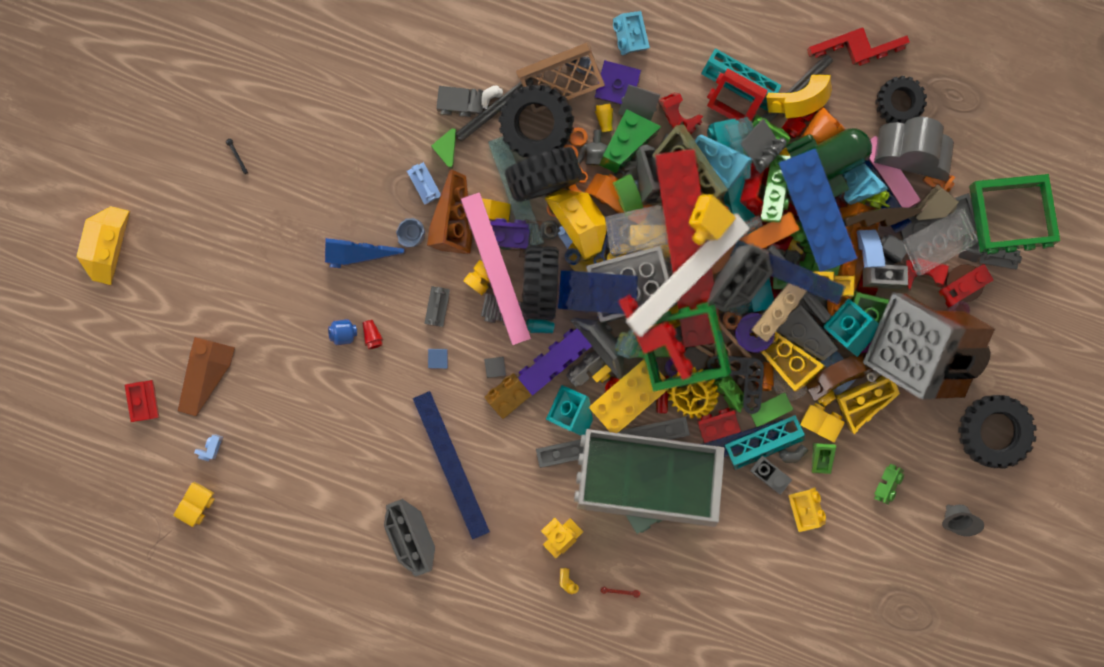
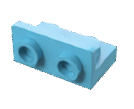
M641 11L623 13L613 18V28L616 31L617 45L621 55L650 48Z

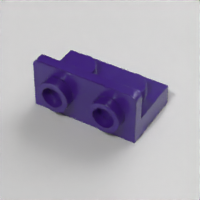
M500 218L490 221L499 247L526 249L529 246L530 225L526 224V221L514 220V223H509L506 219Z

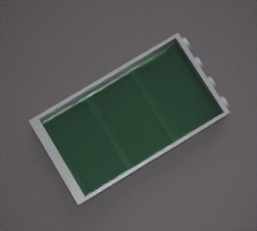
M590 429L586 430L585 435H581L580 446L583 447V454L580 453L578 465H581V472H577L576 483L579 484V491H575L574 502H577V509L716 527L718 524L724 447Z

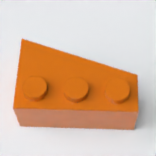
M596 173L585 193L594 196L602 204H606L634 224L642 225L653 206L643 205L644 209L626 217L618 201L619 196L613 186V183L619 179L611 174L607 176Z

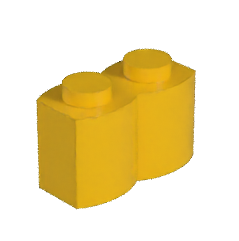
M817 403L814 406L809 404L800 425L835 443L845 424L841 420L842 416L834 412L831 415L824 412L825 407Z
M192 482L173 516L191 527H195L197 524L200 525L205 518L203 513L206 507L209 509L215 500L213 498L214 492L197 482Z

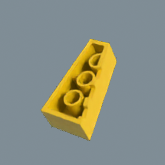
M754 332L750 333V336L758 338V335ZM775 332L774 342L769 348L761 352L795 392L802 389L819 372L826 368V366L777 332Z

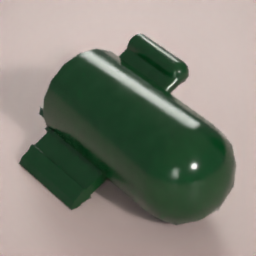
M857 128L846 129L817 144L813 135L808 134L786 146L791 158L816 149L834 198L850 190L842 174L864 164L872 154L870 138L864 131Z

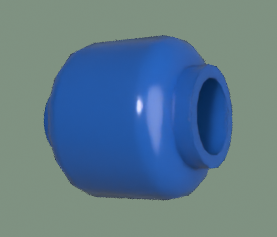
M348 319L333 321L331 326H328L329 340L333 341L335 345L351 344L354 336H357L356 325H352Z

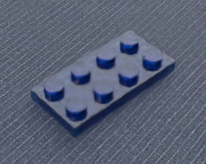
M561 270L557 309L625 314L619 300L628 295L635 300L637 299L638 276Z

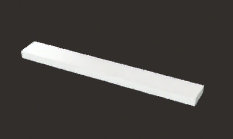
M734 214L736 217L735 221L720 239L708 240L626 321L638 336H642L750 229L738 214Z

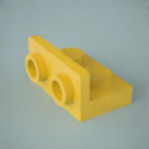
M815 487L788 495L799 532L819 528L826 524V514L820 505L821 497Z

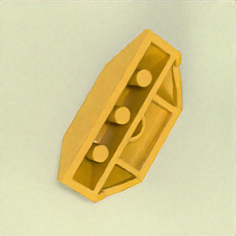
M561 189L544 198L584 260L601 252L609 223L589 193Z
M110 206L86 219L76 257L92 281L112 285L130 211Z

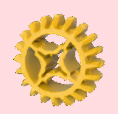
M693 367V373L697 372L696 367ZM679 372L673 377L680 376ZM715 379L688 384L684 387L669 388L667 393L671 395L668 397V400L674 401L672 407L677 406V412L683 411V417L689 414L690 418H694L695 415L697 418H701L702 415H708L709 411H712L715 408L714 405L718 403L717 397L719 392L716 391L718 386L713 385ZM706 399L704 404L697 405L698 400Z

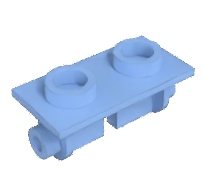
M424 162L411 167L412 169L407 171L425 205L441 196Z

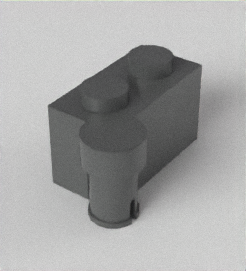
M439 86L436 109L441 111V115L451 116L452 113H460V117L471 118V115L482 114L483 90L478 89L476 91V89Z

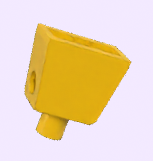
M700 195L689 221L690 225L697 231L693 241L699 245H703L705 240L720 239L736 219L713 195Z

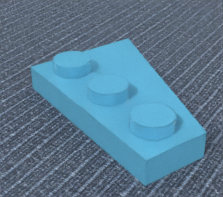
M699 135L695 139L696 144L728 189L732 188L752 158L704 135Z

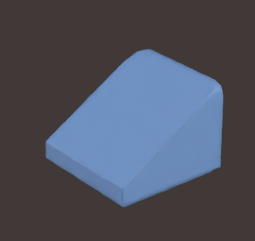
M428 349V368L448 369V349Z

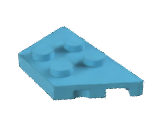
M865 163L842 174L850 190L840 195L850 205L888 189Z

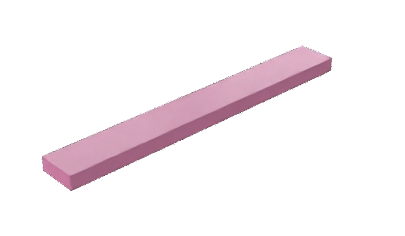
M480 192L462 198V205L512 345L529 340L531 337L522 316Z

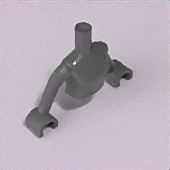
M594 130L593 142L587 143L581 148L577 157L579 165L586 153V165L600 166V161L608 147L606 144L601 143V130ZM622 170L614 174L615 177L619 173L625 177V173Z

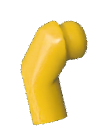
M560 568V587L568 594H576L579 591V587L569 578L570 568Z

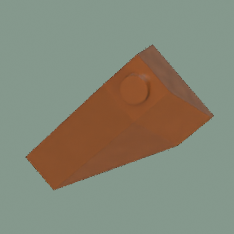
M454 170L449 171L429 227L427 246L439 251L470 254L473 234L472 230L469 229L468 219L461 202L462 198L468 197L466 175Z
M194 337L178 406L179 412L193 416L198 415L212 391L229 369L235 347Z

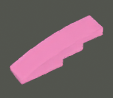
M876 136L871 138L872 154L868 160L900 207L912 208L921 202L900 169L874 163L878 138Z

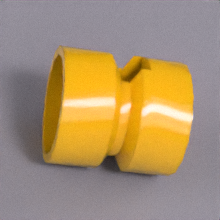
M479 260L473 267L474 272H469L463 281L483 296L489 288L488 284L490 281L483 262Z

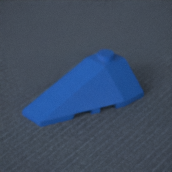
M326 238L325 263L330 264L329 267L341 269V265L347 266L405 254L406 250L388 246H374L367 243L355 244L352 241Z

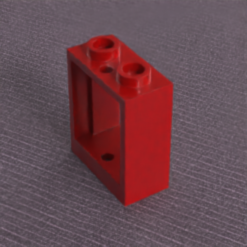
M727 68L724 74L720 73L715 82L718 84L716 90L712 88L707 98L710 100L707 106L729 119H735L738 124L747 128L768 90ZM725 82L755 97L745 115L716 99Z
M750 163L740 202L762 221L761 215L764 202L758 198L761 182L767 186L770 164L760 174L754 164Z

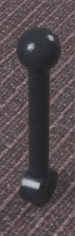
M231 138L227 139L226 144L230 146L243 173L247 174L248 171L233 145V140Z

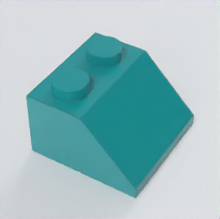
M848 298L823 328L855 356H858L873 340L879 324Z

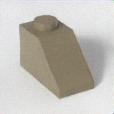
M937 184L917 207L921 208L922 212L914 216L918 220L943 218L948 214H952L959 202Z

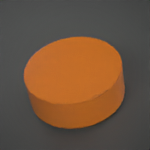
M574 128L573 133L570 135V144L574 147L585 145L588 139L587 132L583 128Z

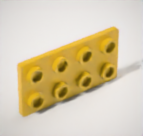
M643 359L590 405L589 408L609 432L618 433L668 389L653 392L646 362ZM659 371L661 380L666 379Z

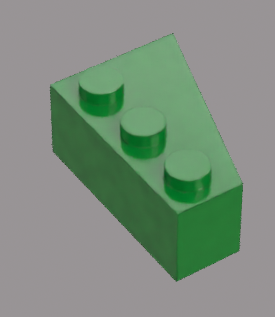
M626 110L599 165L617 173L636 155L641 146L646 145L657 136L661 126Z

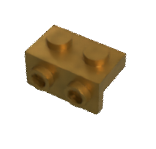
M512 373L510 376L505 377L497 387L492 388L484 398L496 413L504 419L531 397L532 394L517 376Z

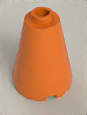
M822 107L817 111L801 138L811 134L817 144L846 129L835 117L829 114L830 112L825 107Z

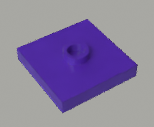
M604 60L601 76L605 86L596 89L594 98L621 105V98L624 97L628 84L637 87L641 70Z

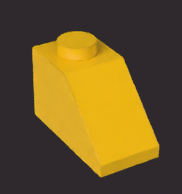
M482 198L489 221H495L496 218L506 219L509 222L511 204Z

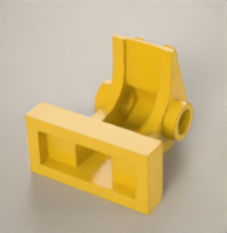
M554 518L541 530L548 538L543 543V546L557 558L561 553L564 554L584 531L571 518L563 525Z

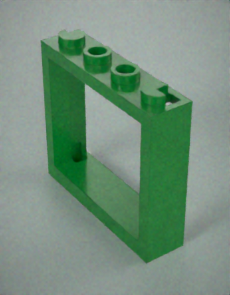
M1049 174L974 181L969 186L980 253L987 252V254L993 255L1003 250L1006 253H1012L1024 248V251L1035 250L1036 247L1047 249L1054 247L1055 244L1060 242ZM1040 187L1048 237L991 242L983 192Z
M702 303L690 310V307L678 309L679 313L671 314V311H667L653 325L667 320L669 322L708 313L721 367L695 372L682 380L681 376L661 380L655 353L652 350L644 354L653 392L725 377L731 373L715 304L709 306L708 303Z

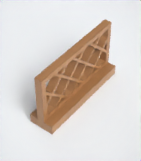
M589 42L516 71L523 87L527 86L525 79L533 77L539 80L538 85L544 82L551 85L552 89L556 87L564 91L562 96H565L566 92L571 94L565 97L567 100L605 86ZM589 56L591 61L589 69L578 65L581 57ZM568 63L575 66L571 76L560 72L563 64ZM576 68L587 72L583 81L573 77ZM548 70L557 73L553 83L543 79L545 72ZM589 73L597 76L599 84L592 86L585 83ZM559 74L569 78L566 88L555 84ZM571 80L582 84L580 90L576 93L568 90ZM531 104L533 113L547 108L544 105L536 107L535 104Z

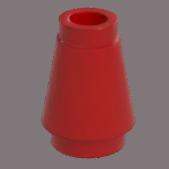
M368 320L363 322L365 346L369 350L381 347L383 345V338L374 321Z

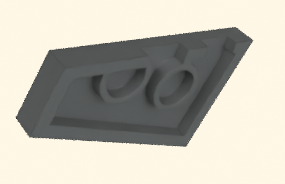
M800 304L790 312L786 321L776 330V332L800 345L822 361L839 349L803 304Z

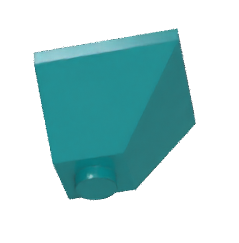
M561 385L546 420L580 436L585 435L586 430L590 428L593 422L592 411L589 408V397Z

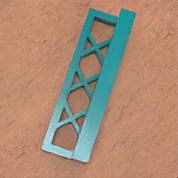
M715 48L701 74L716 82L720 73L724 74L727 68L758 84L768 90L759 106L768 111L767 94L778 93L782 85ZM714 57L720 58L723 62H719ZM732 67H736L740 72L735 71ZM749 76L754 77L757 81H753ZM725 82L723 87L750 102H753L755 98L728 82ZM766 86H770L771 88L775 89L774 92L769 90Z
M796 415L726 444L725 448L730 456L734 470L758 461L761 456L765 458L805 441V434ZM794 421L797 431L793 433L784 431L786 424ZM772 430L780 433L778 439L774 441L766 438L768 432ZM757 438L762 440L760 447H750L751 439ZM737 445L743 447V453L734 457L731 448Z

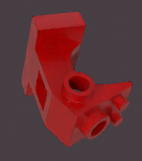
M673 92L659 99L658 103L662 107L672 129L683 122L691 135L696 130L694 126L703 123L701 121L703 115L698 114L689 119H684L680 115L679 105L683 101L680 93Z
M919 258L906 261L909 291H911L915 278L922 274L931 276L937 287H944L949 271L948 265H940ZM917 266L920 269L918 271H914L913 267Z

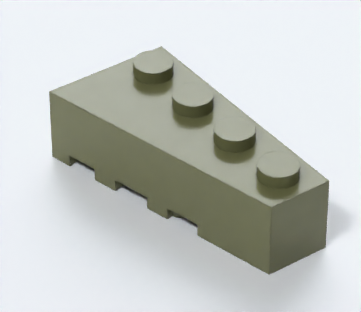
M684 124L677 125L652 156L694 149L701 195H713L720 201L728 189Z

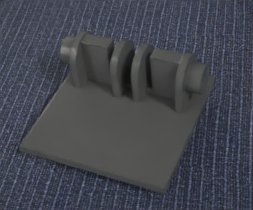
M762 119L740 142V145L748 157L752 158V163L761 174L786 147L787 142L784 138L776 139L765 120Z

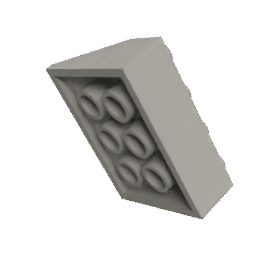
M661 246L586 266L599 319L602 323L626 318L619 300L630 295L631 298L636 300L639 309L671 277Z

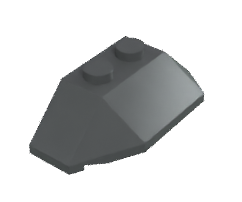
M753 244L738 248L717 275L708 304H715V308L726 312L730 308L750 302L772 274L768 252Z
M571 319L572 324L578 328L596 353L620 380L623 377L625 349L619 341L620 338L618 336L615 338L610 333L613 329L609 324L602 323L600 320Z
M404 499L387 504L384 528L398 562L411 571L415 577L432 571L435 545L421 511Z

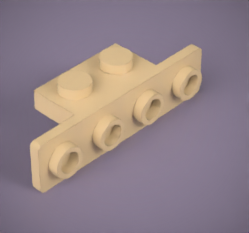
M798 270L755 324L752 331L767 342L778 327L786 321L789 313L798 306L800 299L812 286L813 279L802 270Z

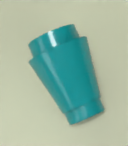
M527 319L526 326L530 333L552 334L555 323L549 320Z

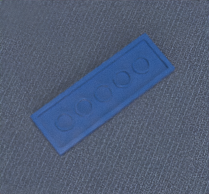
M816 149L779 162L819 271L823 272L857 259Z

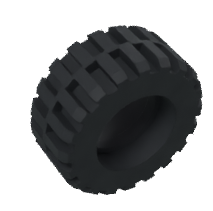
M544 85L526 86L513 92L514 94L505 100L506 103L502 105L500 110L502 113L498 121L501 124L499 131L500 134H503L504 143L510 146L509 149L517 152L519 156L530 158L543 152L563 148L569 142L570 135L574 130V116H572L571 112L573 110L571 105L567 103L565 96L559 94V91ZM531 104L546 106L554 117L552 132L542 140L529 139L520 129V114Z
M563 147L534 155L509 166L505 170V177L512 198L517 202L531 200L567 188L579 182L583 175L576 153L571 147Z
M533 245L526 247L522 316L526 319L553 320L556 318L559 249L556 247Z
M1005 395L984 396L982 399L972 402L973 405L967 407L965 415L961 416L960 422L962 424L961 427H958V433H961V438H959L960 444H963L965 453L969 454L974 462L995 469L1008 468L1009 466L1018 465L1020 460L1024 461L1027 458L1026 454L1034 448L1031 445L1032 442H1036L1037 437L1034 436V431H1037V427L1033 425L1032 421L1034 417L1032 414H1029V409L1026 405H1022L1019 400ZM996 413L1007 416L1014 428L1010 444L1000 450L987 447L981 438V426L984 420L989 415Z

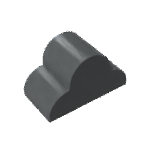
M915 117L906 121L905 124L898 122L887 123L879 128L874 163L948 181L954 141L949 136L943 134L944 126L932 118Z

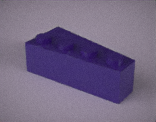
M571 328L563 335L564 340L560 343L555 341L548 347L550 351L546 355L541 353L533 360L535 362L534 365L530 368L525 366L518 372L520 374L518 379L532 396L592 347L578 328L574 331Z

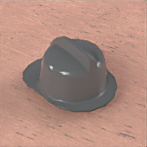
M948 504L946 506L945 519L942 522V526L946 530L961 536L970 537L979 534L984 529L983 520L973 515L967 506L961 504Z

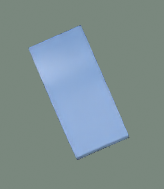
M858 230L859 250H863L864 268L884 267L885 259L877 231Z

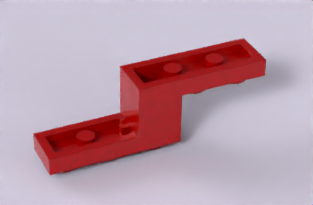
M862 27L810 46L807 52L809 57L815 55V58L825 55L827 50L833 49V51L844 48L845 44L853 65L859 64V66L870 63L869 59L877 57L878 60L888 56L890 51L894 50L897 53L905 50V46L910 41L906 35L871 48L865 30Z
M630 295L619 300L627 319H629L638 309L636 300L631 298ZM668 320L648 329L642 336H638L633 330L644 354L666 345L682 380L693 374L692 363L689 359H686L684 347L681 342L677 341L675 337L676 330L672 324H669Z

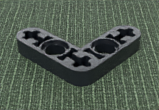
M713 355L708 359V369L714 368L710 364L714 363L716 359L720 363L719 355ZM728 356L729 365L734 360L741 363L740 369L736 371L731 369L729 375L745 376L743 407L747 413L755 414L761 408L763 363L756 357ZM753 362H757V365L760 366V368H756V376L760 375V378L754 377L753 370L749 367L753 365ZM750 381H757L759 387L757 390L751 391L748 389V383ZM747 393L750 395L758 394V397L754 396V403L757 406H754L753 409H750L747 403L751 402V396H747Z

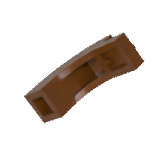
M867 352L860 353L858 356L852 355L829 366L807 383L806 387L814 401L820 400L837 387L851 380L861 379L872 372L874 369L863 363Z

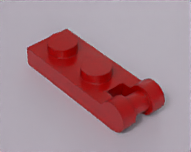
M982 264L945 286L938 293L946 300L945 304L949 308L994 279L985 264ZM954 290L957 296L952 297L950 291Z

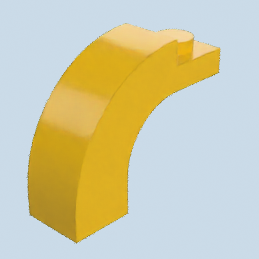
M811 75L809 84L798 92L768 93V112L785 113L786 118H795L819 110L828 102L831 96V75Z

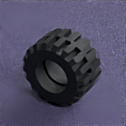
M905 76L894 77L887 81L880 88L876 95L877 100H875V105L878 106L876 110L877 113L880 112L881 119H886V123L898 122L905 124L911 118L920 117L925 111L924 107L927 105V102H925L927 94L923 93L924 87L918 85L920 82L918 80L913 81V78L910 76L908 78H905ZM895 91H903L909 95L911 107L908 111L901 112L893 107L891 96Z

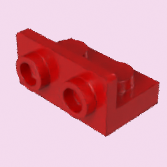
M729 407L719 410V414L712 416L711 413L706 416L703 415L701 420L697 421L704 443L741 432L735 410L730 411Z

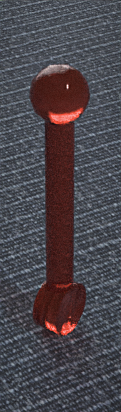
M605 586L600 589L602 594L633 595L636 598L640 596L639 590L607 589Z

